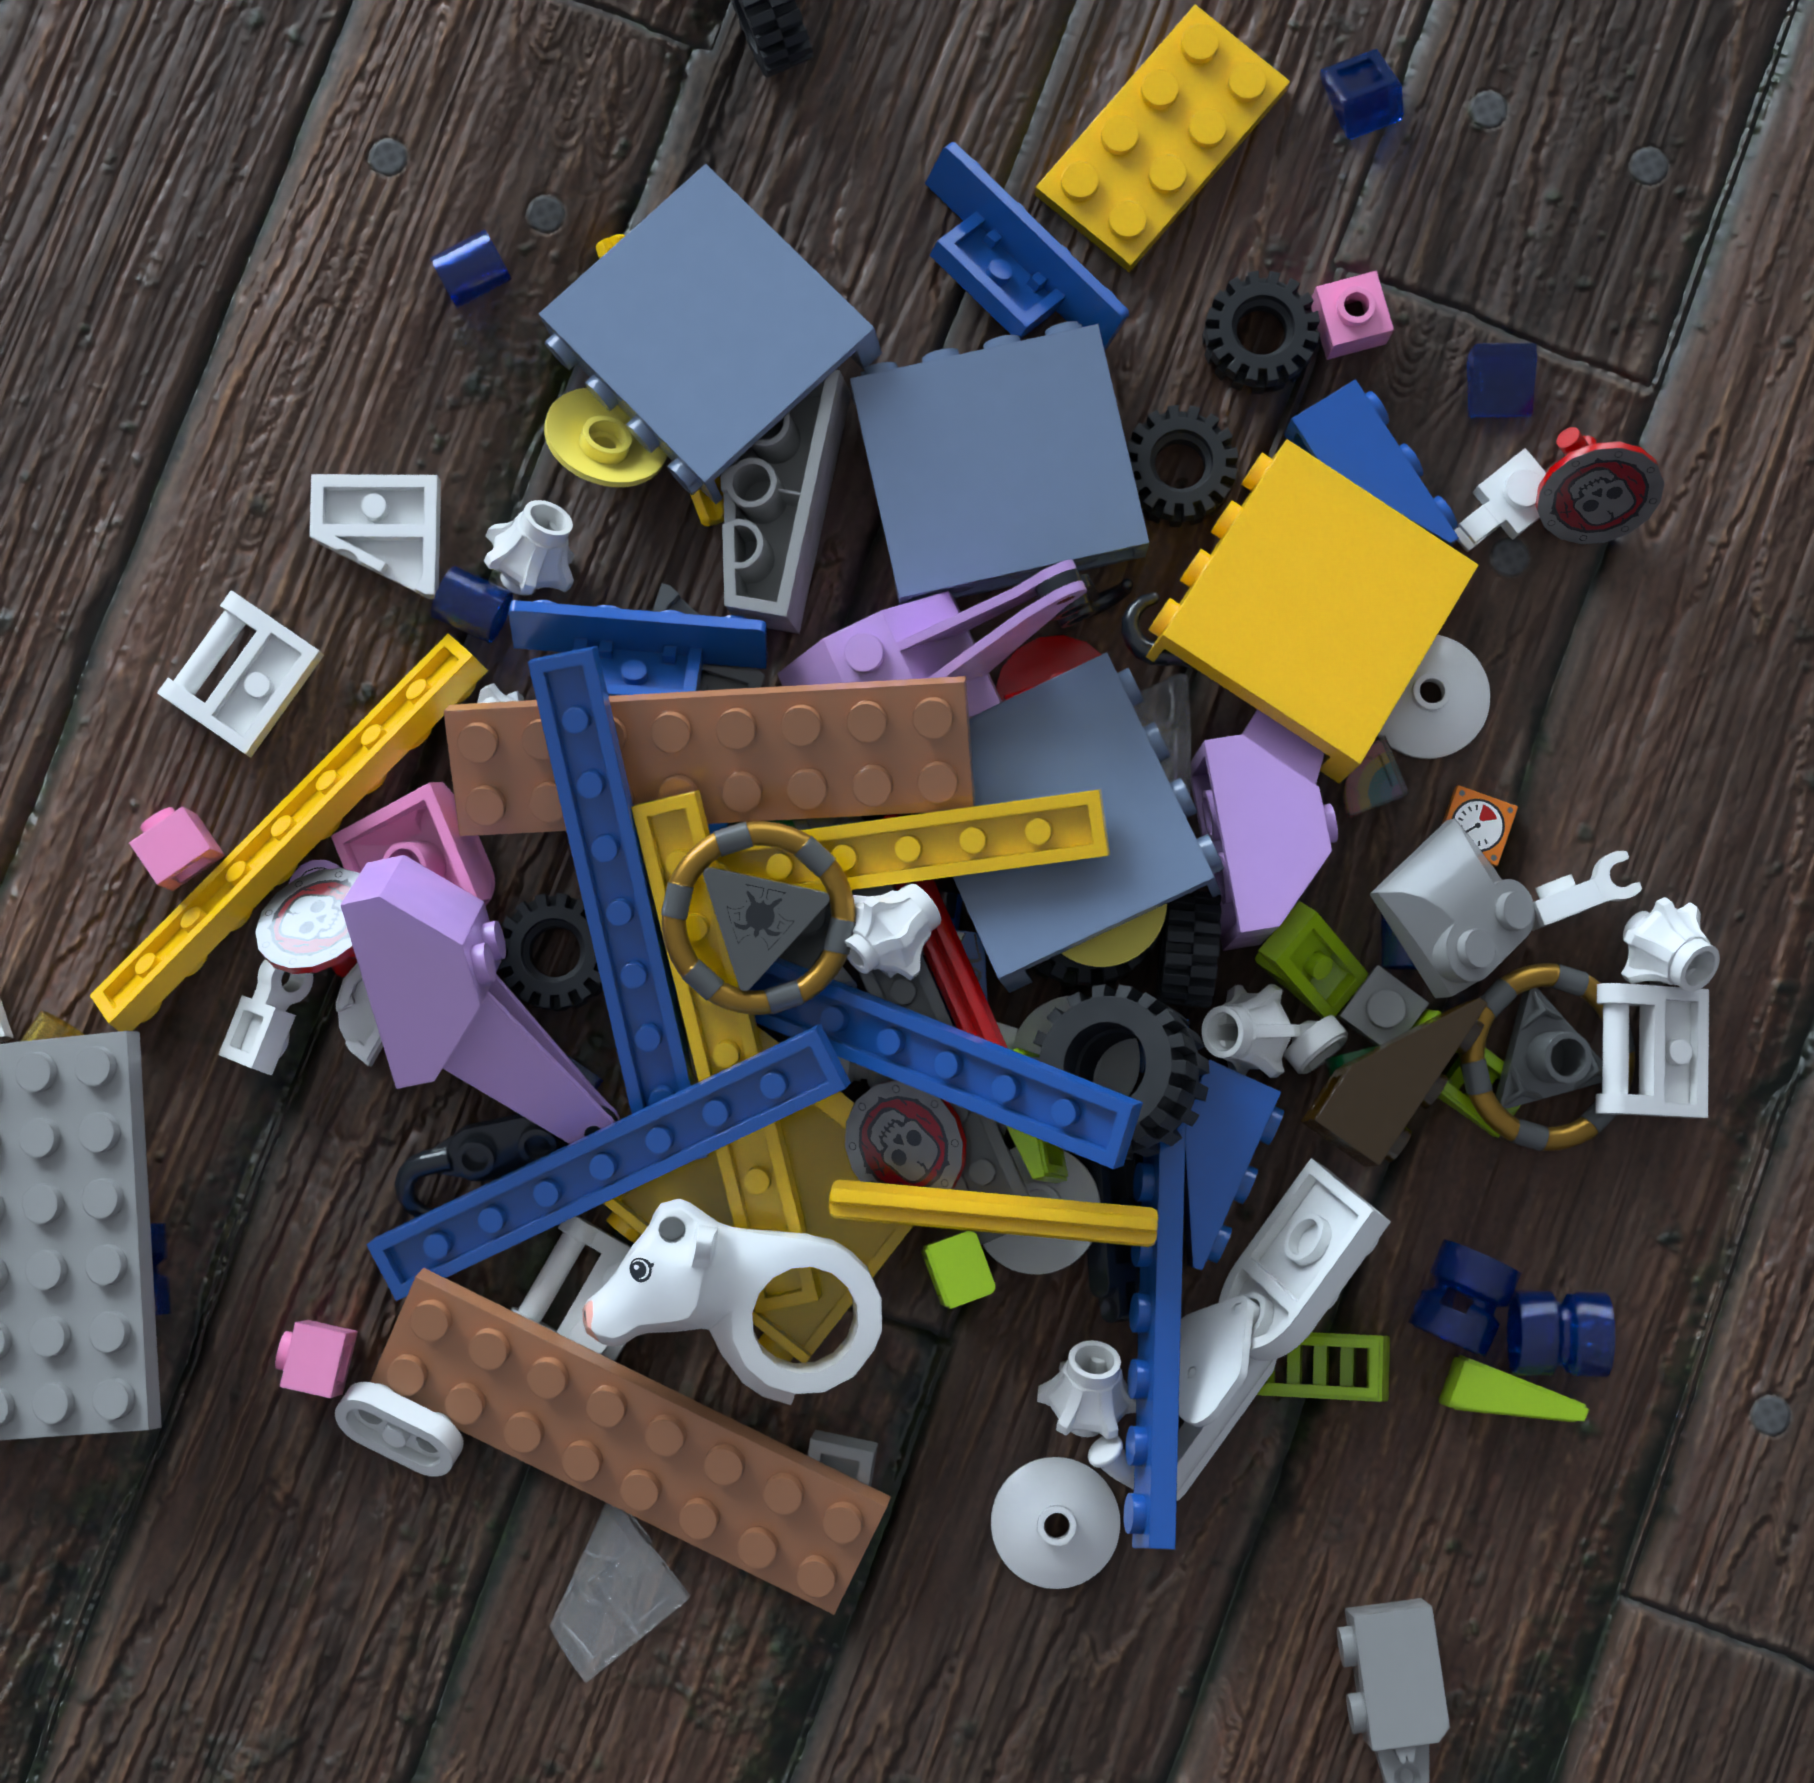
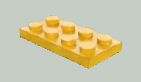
M1195 4L1035 188V196L1130 273L1285 94L1290 81Z

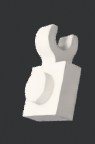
M1526 448L1479 484L1472 492L1481 502L1482 506L1459 523V527L1454 530L1459 537L1458 543L1466 552L1473 549L1500 526L1513 540L1540 518L1535 503L1538 485L1546 472Z
M1615 851L1602 857L1595 864L1589 881L1576 885L1572 874L1535 888L1540 900L1533 902L1535 921L1532 931L1602 903L1624 901L1638 894L1642 890L1640 882L1626 887H1619L1610 878L1612 866L1629 859L1627 851Z
M265 959L258 971V983L252 999L241 996L218 1055L272 1075L278 1059L283 1055L288 1046L289 1031L296 1016L286 1012L290 1005L300 1002L308 995L313 984V974L290 973L288 982L282 986L281 980L285 971L274 968Z

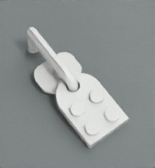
M1312 1158L1231 1269L1222 1288L1219 1303L1187 1314L1181 1319L1179 1416L1185 1422L1178 1431L1176 1501L1186 1494L1271 1376L1277 1359L1297 1348L1309 1336L1326 1311L1335 1304L1341 1290L1365 1257L1374 1250L1380 1236L1391 1222L1329 1169ZM1102 1436L1096 1440L1088 1451L1090 1464L1096 1468H1101L1112 1478L1134 1490V1466L1127 1464L1126 1451L1123 1449L1121 1438L1117 1436L1107 1440Z

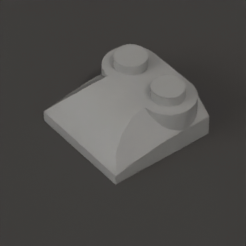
M1456 819L1446 820L1370 893V896L1435 998L1452 997L1476 982L1485 979L1530 934L1535 921V908L1529 891L1516 880H1502L1479 847Z

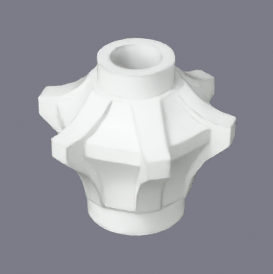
M542 500L529 502L523 512L519 513L513 521L494 524L488 529L486 537L493 544V550L487 553L484 559L485 564L489 569L501 572L500 579L502 584L515 594L523 596L532 595L536 589L545 587L566 592L574 582L568 564L572 563L575 556L569 548L568 537L573 527L570 516L562 508L551 502Z
M907 883L898 891L892 890L879 896L853 895L856 924L853 929V935L845 941L847 947H851L850 954L847 956L849 962L863 974H867L873 969H879L889 978L899 973L911 981L920 972V955L923 946L930 938L931 931L941 924V916L933 900L923 889L913 883Z
M1664 897L1656 901L1651 913L1640 911L1633 915L1623 931V940L1629 945L1628 960L1621 972L1623 978L1631 984L1649 981L1653 986L1678 985L1688 992L1697 991L1708 984L1718 969L1720 954L1718 949L1711 945L1702 933L1700 927L1701 913L1698 907L1688 903L1684 907L1677 909L1672 901Z
M1268 984L1259 993H1247L1242 985H1235L1228 990L1225 1004L1213 1008L1204 1018L1202 1039L1207 1050L1212 1055L1225 1059L1230 1069L1246 1075L1249 1069H1260L1270 1078H1277L1284 1073L1282 1065L1283 1054L1291 1037L1301 1036L1300 1025L1290 1023L1280 1003L1283 990L1275 984Z
M1093 1340L1076 1344L1070 1350L1068 1360L1060 1362V1372L1051 1380L1038 1386L1037 1402L1052 1408L1059 1419L1056 1428L1058 1432L1064 1435L1072 1432L1081 1437H1093L1100 1433L1109 1440L1118 1436L1119 1429L1117 1423L1125 1414L1136 1413V1399L1129 1397L1128 1386L1120 1368V1356L1110 1345Z

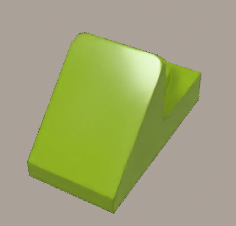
M1300 901L1290 911L1280 927L1258 950L1259 953L1255 957L1256 963L1322 1019L1330 1015L1335 1017L1369 975L1315 910Z

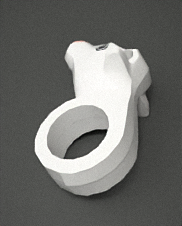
M680 1198L659 1205L653 1214L649 1226L632 1245L615 1274L598 1292L586 1301L582 1310L586 1333L601 1344L612 1347L623 1345L634 1337L646 1333L707 1329L710 1331L721 1355L743 1384L762 1397L789 1405L792 1404L795 1394L826 1392L854 1377L875 1350L882 1332L881 1295L867 1266L845 1246L832 1239L806 1233L731 1227L717 1222L713 1217H710L690 1202ZM814 1267L834 1274L847 1286L852 1296L853 1320L847 1337L833 1353L815 1362L792 1363L775 1357L759 1343L753 1331L752 1313L759 1293L772 1278L792 1268Z

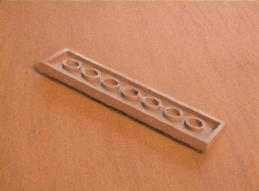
M966 676L609 696L633 806L699 790L707 824L929 813L975 806ZM537 700L449 705L444 710V719L459 836L566 831Z
M425 1268L415 1276L370 1381L371 1383L386 1385L393 1392L433 1412L445 1414L458 1430L833 1615L856 1572L891 1496Z

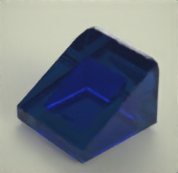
M1378 49L1368 51L1320 70L1323 85L1340 126L1348 139L1357 138L1403 119L1402 84Z
M1481 343L1473 346L1467 355L1468 417L1532 416L1537 367V344Z

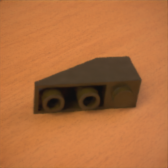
M1481 998L1462 1002L1336 1068L1301 1122L1364 1167L1380 1166L1383 1160L1391 1163L1402 1152L1412 1135V1131L1406 1125L1418 1107L1429 1108L1446 1086L1448 1077L1442 1072L1455 1052L1461 1056L1464 1055L1481 1034L1484 1024L1478 1018L1488 1003Z

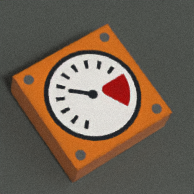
M1457 785L1453 790L1442 824L1446 820L1456 819L1495 868L1499 864L1518 806Z

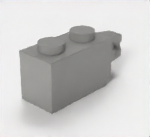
M1422 1598L1345 1608L1347 1626L1337 1627V1640L1343 1667L1353 1666L1356 1692L1346 1694L1347 1711L1352 1733H1362L1363 1740L1372 1751H1375L1384 1783H1429V1744L1439 1743L1450 1728L1433 1608Z

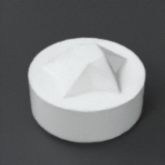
M1333 1015L1327 1016L1320 1021L1307 1020L1300 1024L1301 1036L1292 1037V1043L1286 1049L1284 1057L1298 1074H1307L1325 1063V1059L1331 1058L1340 1050L1348 1039V1032Z

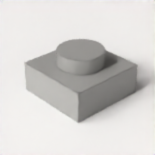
M1376 965L1337 1018L1373 1045L1379 1046L1409 1031L1426 1009L1429 1002L1382 967Z
M815 1430L810 1439L808 1456L871 1487L878 1443Z

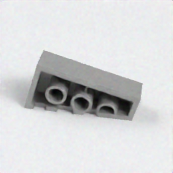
M835 370L721 474V491L724 498V524H722L724 606L732 615L765 621L768 629L800 634L851 392L840 370Z

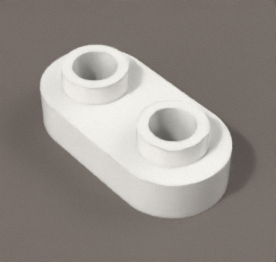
M371 1382L353 1384L335 1409L337 1424L348 1437L423 1475H445L450 1471L463 1449L464 1443L461 1433L448 1416L440 1412H433L393 1392L388 1386Z

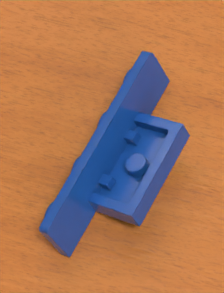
M951 142L944 147L925 185L959 216L963 222L937 240L929 256L1011 335H1018L1022 339L1057 311L1067 322L1077 321L1078 324H1082V327L1098 324L1103 347L1106 350L1128 318L1129 310L1108 288L1102 285L1074 258L1066 247L1061 245L1020 203L1016 202L989 176L978 162L972 159L955 142Z
M513 600L510 603L508 615L514 648L569 652L597 646L608 696L699 691L703 664L767 668V625L763 620L748 619L738 615L718 617L684 614L675 610L661 612L630 610L612 605L593 607L557 604L549 600H536L533 602Z

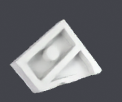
M311 474L310 537L314 542L428 599H439L441 480L438 475Z

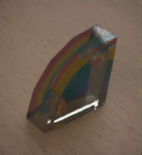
M1386 736L1372 744L1362 763L1346 777L1343 800L1347 819L1404 798L1409 794Z

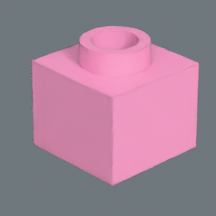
M1377 271L1320 285L1315 288L1312 295L1314 302L1311 308L1312 312L1318 311L1320 323L1317 329L1320 332L1319 335L1327 360L1387 344L1394 328ZM1360 301L1364 315L1359 317L1351 316L1345 310L1344 305Z
M183 806L176 811L173 807H168L155 813L140 826L143 833L129 842L156 884L171 891L176 890L225 856L198 814Z
M311 1320L295 1322L293 1332H284L277 1350L275 1368L283 1371L280 1387L326 1398L343 1395L358 1331Z

